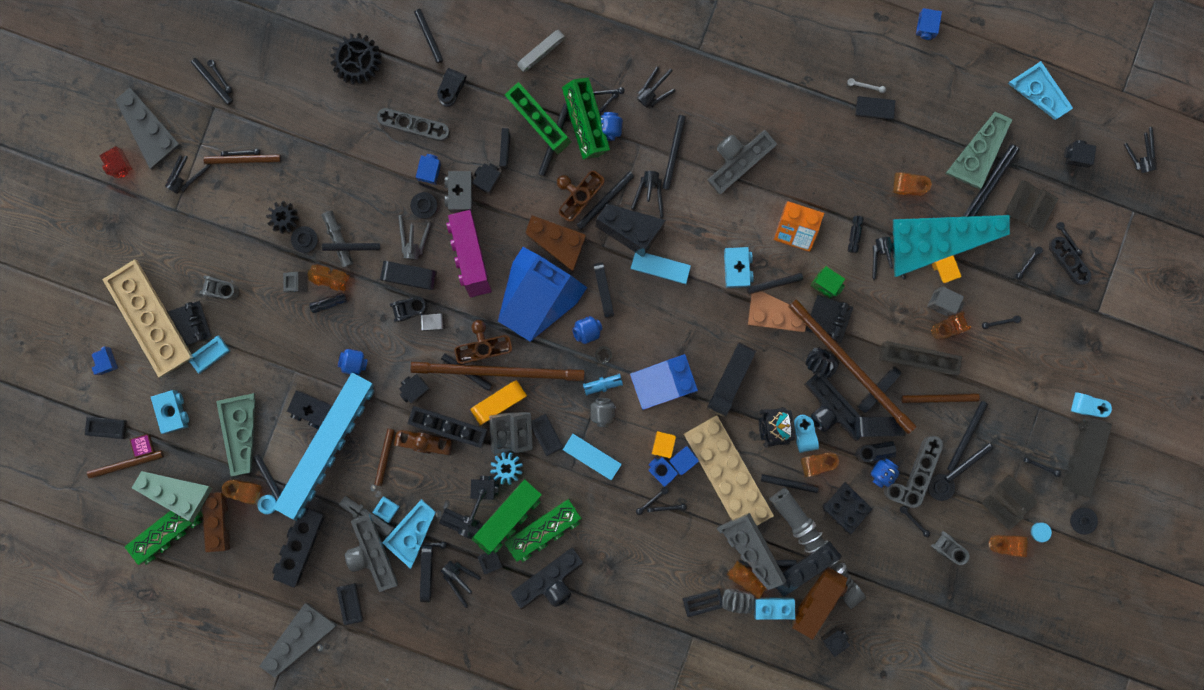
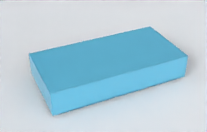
M216 336L192 354L193 358L189 362L197 373L201 374L229 353L230 349L220 336Z

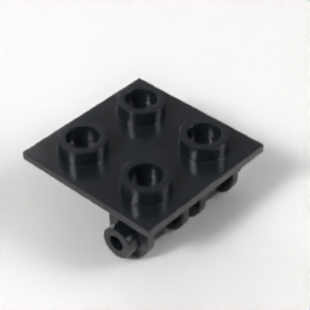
M817 295L810 315L834 341L842 343L854 307L849 306L850 304L845 302L841 303ZM806 326L805 331L814 334V332L808 326Z
M200 301L188 302L185 306L167 312L186 345L212 337Z
M846 482L841 485L829 501L822 505L823 511H826L850 535L872 510Z

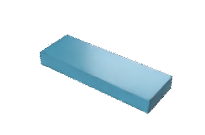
M635 253L631 265L632 270L686 284L691 265L648 253L644 257Z
M572 434L563 448L565 452L610 480L613 479L621 466V463Z

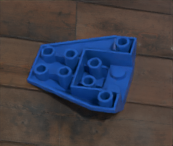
M522 247L512 263L498 322L531 342L574 307L587 287L538 254Z

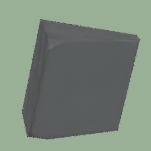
M283 273V292L307 291V273Z

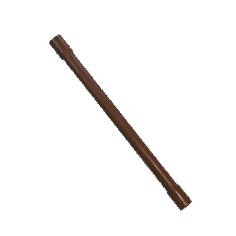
M797 299L788 306L894 417L907 434H910L917 427L816 322Z
M411 361V373L584 381V370L433 364Z

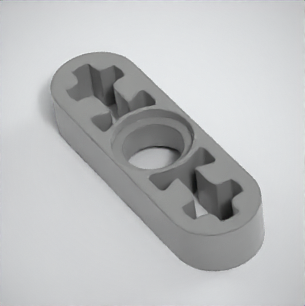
M556 30L523 57L517 66L523 73L527 72L565 39V36L560 30Z

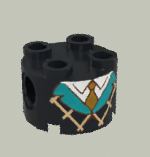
M785 407L760 410L759 414L762 417L758 420L761 440L766 442L763 444L765 448L776 445H789L791 441L795 440V432L791 429V421L793 420L791 410H787Z

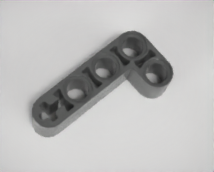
M928 436L923 439L906 486L896 483L889 487L885 486L884 495L887 499L911 508H917L922 504L943 447L942 440L939 437ZM929 442H933L936 445V447L931 448V446L928 445ZM925 452L933 453V456L925 454ZM925 457L930 462L927 468H924L921 464L922 459ZM920 475L923 478V483L917 486L915 478ZM892 487H897L898 489L896 497L890 495ZM910 494H915L916 501L913 504L908 502Z

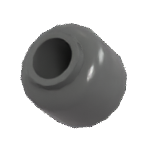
M597 398L590 406V419L598 427H608L610 423L615 421L616 406L611 402V399Z

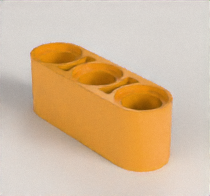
M515 380L472 407L470 411L481 426L490 420L489 416L502 413L527 397L519 382Z

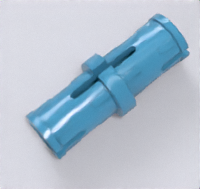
M620 373L604 379L600 377L597 381L584 383L586 396L622 386Z

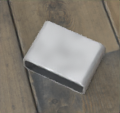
M442 314L420 315L422 331L443 329Z

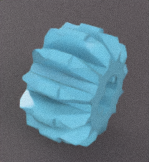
M503 452L501 453L503 460L495 456V460L499 463L491 462V466L496 467V469L490 472L491 474L498 473L494 477L495 481L502 477L500 484H504L505 478H507V482L510 485L512 484L511 477L515 481L519 480L515 473L520 475L523 473L521 470H517L523 464L519 463L516 465L515 462L519 460V457L517 456L514 460H511L513 453L510 452L508 459H506V454ZM503 464L511 465L512 468H510V473H504L502 471V469H504L502 467Z

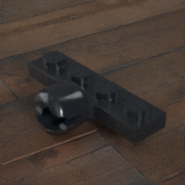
M814 374L804 384L820 402V407L811 415L814 425L819 430L826 432L836 423H839L855 441H858L861 437H856L855 417L861 416L827 379Z
M572 547L510 594L520 609H524L542 595L546 596L552 606L558 607L571 597V592L564 583V579L581 567L584 562Z

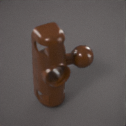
M592 170L575 187L571 183L569 176H559L556 183L558 188L562 190L567 189L572 193L560 207L559 215L567 222H573L604 184V178L598 172ZM590 175L592 179L587 183L585 180ZM585 193L587 195L586 200L578 201L576 199L577 194ZM566 204L568 208L563 212L561 209Z
M476 320L472 323L471 330L477 335L478 341L459 345L454 349L457 362L464 364L512 352V343L507 335L485 340L486 324L481 320ZM505 337V341L498 342V338ZM481 345H487L489 347V351L486 355H481L479 353V347ZM468 346V349L461 350L460 347Z
M399 430L395 436L394 446L414 449L413 451L428 454L433 452L451 456L452 440L426 433ZM403 433L409 434L406 443L402 442ZM440 440L447 441L443 450L440 449Z

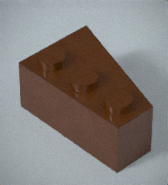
M532 215L525 232L526 236L573 273L586 240V235Z
M829 567L826 568L798 606L792 628L813 640L829 613L837 605L839 597H843L848 588L846 586L847 578Z

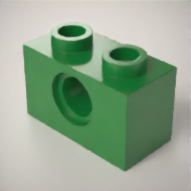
M825 266L820 270L810 286L831 298L841 293L845 287L843 284L845 278Z

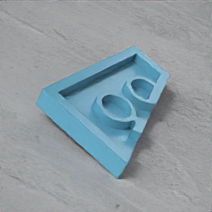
M1041 61L1008 83L1054 120L1073 109Z
M421 499L382 542L410 569L414 564L436 511Z

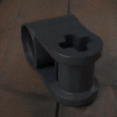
M451 68L446 70L443 81L437 91V96L443 106L450 107L454 105L466 82L467 75ZM449 93L450 97L444 99L443 95L447 96Z
M413 297L389 304L395 316L394 323L423 315L428 310L427 301L420 297ZM417 301H421L423 304L420 311L414 309V304Z

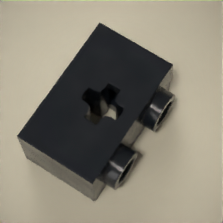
M296 390L286 412L291 413V418L298 421L302 419L309 421V426L319 429L333 405ZM311 407L314 411L313 414H308L306 408Z

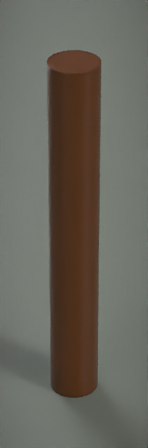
M387 428L374 483L377 486H382L395 431L393 429Z

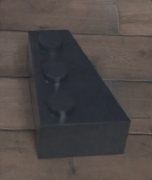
M607 204L597 217L595 227L641 257H644L663 230L666 220Z

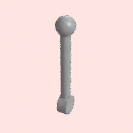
M853 78L847 81L848 86L865 87L877 90L882 94L886 92V87L884 86L877 87L856 82Z

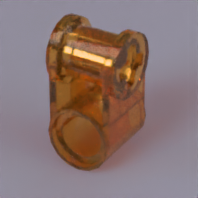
M901 172L895 173L893 193L923 196L930 190L931 180L927 176ZM920 182H923L922 185L926 186L923 190L918 186Z
M964 311L933 325L931 329L933 337L941 340L971 329V326H968L964 318ZM940 325L945 328V335L939 333Z
M830 452L800 458L805 477L833 470L839 464L838 456ZM827 456L834 459L832 466L825 464Z
M233 479L223 484L222 493L228 498L257 505L262 486ZM231 485H233V487L236 488V491L232 493L231 489H228V487Z
M994 535L989 539L988 545L993 552L1027 557L1028 537ZM1002 542V546L997 547V543Z

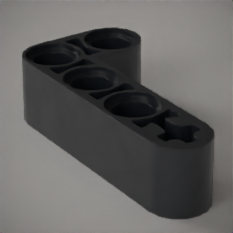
M740 342L737 344L707 406V410L723 418L727 416L756 350Z

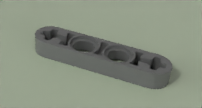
M388 108L381 109L377 114L379 123L384 127L437 141H445L450 135L447 125L441 122ZM386 113H388L389 117L395 119V125H393V120L387 119L386 122H384L381 116H385ZM406 117L409 119L410 122L407 127L399 125L401 118ZM419 123H427L428 129L425 132H419L417 129ZM432 124L434 129L440 130L442 127L444 132H446L441 137H438V133L432 131V135H429Z

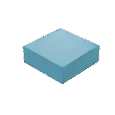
M383 496L372 513L390 523L400 506Z

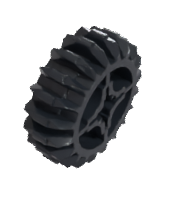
M350 33V39L343 36V43L337 40L339 47L333 46L332 49L336 53L330 54V57L335 60H332L330 63L332 66H335L333 71L338 73L339 79L344 77L343 81L347 83L350 80L352 85H355L356 80H358V83L362 85V79L369 82L368 76L376 77L373 71H380L376 65L382 64V61L378 59L382 57V54L377 52L380 48L378 45L374 46L375 41L373 39L369 41L367 35L362 38L360 33L355 38L353 33ZM353 46H363L367 49L356 51ZM348 50V57L342 62V56ZM353 52L358 56L360 66L354 61ZM371 56L370 63L365 69L364 62ZM355 67L358 68L360 72L351 73L346 71L345 69Z

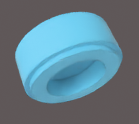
M264 495L258 500L257 506L261 513L271 514L276 511L273 507L277 501L272 495Z
M1039 522L1032 526L1031 536L1034 540L1046 542L1050 539L1052 531L1049 525Z

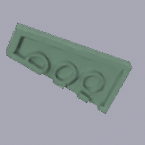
M994 112L945 174L981 189L1012 119Z
M256 393L216 401L231 476L252 472Z
M141 471L132 486V489L192 523L213 489L209 486Z

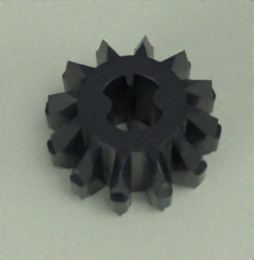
M285 201L281 202V206L277 202L274 203L275 209L271 207L268 209L272 214L266 215V218L272 220L267 224L273 226V231L279 230L281 234H284L285 228L289 233L292 232L290 226L292 225L296 228L297 224L294 221L300 220V217L294 216L298 213V210L293 209V204L291 203L287 205ZM281 214L286 216L285 221L279 218Z
M818 347L813 348L809 352L805 364L813 374L827 379L836 373L839 361L836 356L831 354L832 352Z

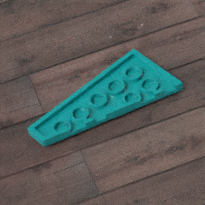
M1009 215L893 219L894 277L1009 235Z

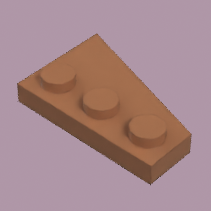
M762 291L751 294L747 325L803 333L806 328V324L788 307L789 304Z

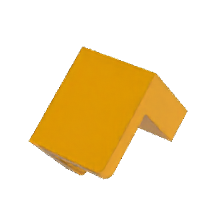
M954 256L932 263L934 271L938 270L942 283L962 277Z
M657 431L651 454L671 458L676 436Z

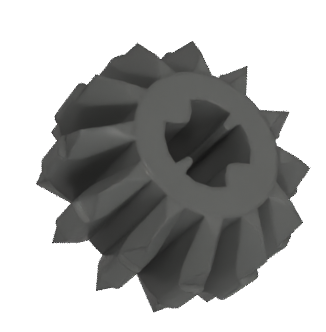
M727 589L722 598V607L734 613H751L755 605V595L749 591Z

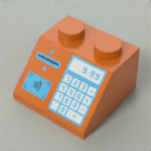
M787 201L774 241L810 252L824 213Z

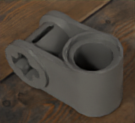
M204 275L203 289L199 294L231 301L239 296V288L235 284ZM230 286L232 292L230 295L226 296L225 290L227 287Z
M944 531L941 532V537L937 542L931 545L935 551L954 564L964 565L969 561V552ZM957 551H961L963 553V559L961 561H956L955 559V553Z

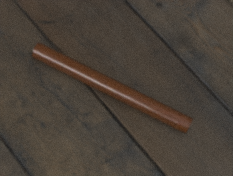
M281 155L204 156L203 161L204 164L281 162Z
M979 394L902 395L901 397L902 403L976 402L980 400Z
M160 450L87 471V476L89 479L164 458V454Z

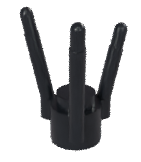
M658 66L655 68L636 97L646 108L651 106L653 108L658 102L675 92V89H672L654 99L656 97L654 91L672 73V69H669L650 89L648 86L659 70Z
M1149 127V137L1147 132L1144 133L1147 156L1140 158L1141 162H1138L1127 143L1124 144L1135 164L1136 170L1141 169V173L1157 170L1152 127Z
M180 155L171 175L167 179L165 187L176 194L180 190L185 192L189 185L211 167V164H207L189 181L183 184L185 180L179 177V174L188 156L183 158Z
M644 172V177H641L631 209H635L643 186L648 188L647 202H650L652 189H655L657 186L660 218H663L662 179H659L658 172Z
M890 237L878 238L875 240L876 245L872 246L873 280L876 279L878 252L880 255L886 254L889 267L893 268L890 253H892L894 258V250ZM902 274V279H906L905 274Z
M449 561L440 572L444 575L443 578L451 586L464 607L467 608L468 604L452 581L456 580L469 594H472L469 587L458 577L461 573L459 569L477 580H480L481 577L463 567L459 562L454 564L452 561Z

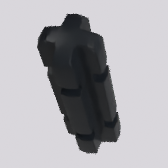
M862 216L853 217V226H851L849 238L850 243L848 244V252L857 253L859 250L858 243L862 233L861 225H863L864 221Z
M341 292L336 294V296L332 295L321 299L319 302H312L309 304L312 313H316L320 309L325 310L337 306L338 303H345L347 298L345 293Z

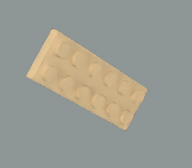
M134 259L102 279L159 378H162L193 358L137 260Z
M717 415L683 434L731 520L750 513L756 525H759L774 516Z

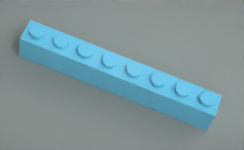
M351 373L273 509L295 521L298 518H302L306 511V508H304L306 503L314 498L316 494L314 489L317 484L323 482L326 476L324 474L325 470L333 465L336 459L334 457L336 451L342 449L346 441L344 440L346 434L352 432L355 426L354 420L363 413L365 401L367 399L370 400L375 390H373L374 386L372 383Z

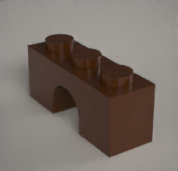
M227 492L210 493L202 506L205 552L226 551L230 549L229 530L225 526V512L228 511Z

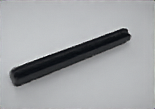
M1013 144L1009 146L963 217H971L978 214L1020 151L1017 146Z

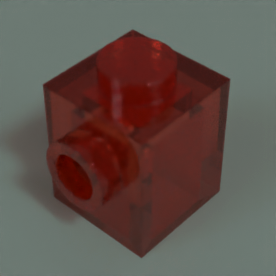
M117 146L99 155L104 163L102 168L107 175L122 178L128 175V171L132 170L124 152Z

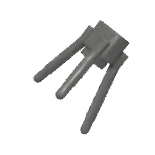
M399 215L403 258L419 259V255H423V248L431 223L428 222L418 248V244L413 243V224L410 225L409 243L406 244L402 215Z

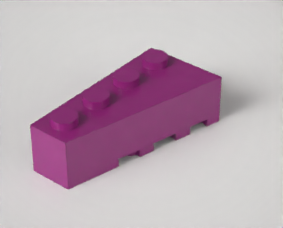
M471 210L448 215L449 222L446 225L448 233L453 235V240H450L452 250L457 252L458 257L454 259L457 269H461V275H458L461 286H465L470 298L491 293L492 290L487 280L488 274L482 260L483 254L478 243L479 239Z

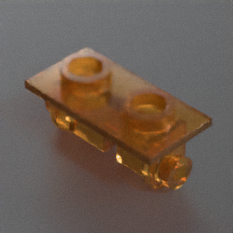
M319 264L312 265L311 269L308 270L309 281L313 284L329 286L336 291H346L345 282L349 280V275H346V272L333 269L330 275L328 274L330 268Z
M738 561L727 573L729 579L741 585L758 599H760L766 589L757 576Z

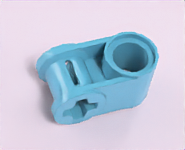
M1075 392L1071 412L1094 417H1107L1110 415L1112 407L1108 401ZM1101 406L1104 408V411L1100 412L1097 407Z
M806 415L797 416L794 420L799 453L819 449L813 420ZM803 419L808 422V424L805 425V428L800 426V424L803 422Z

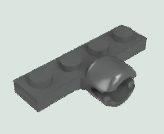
M763 130L745 146L742 145L735 135L726 137L717 146V151L725 159V164L707 181L718 194H722L772 150L777 143L766 130Z
M371 514L352 519L351 523L358 538L359 546L349 549L345 553V561L349 570L356 572L365 568L369 569L379 592L397 586L398 581Z

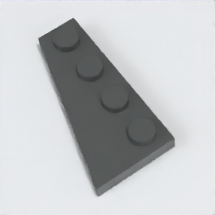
M128 88L115 99L151 170L181 146L131 88Z
M750 513L716 528L720 534L723 533L726 536L730 546H734L741 554V559L753 568L752 572L767 590L783 585L786 582L783 573Z
M306 602L259 667L275 678L336 627L337 624Z

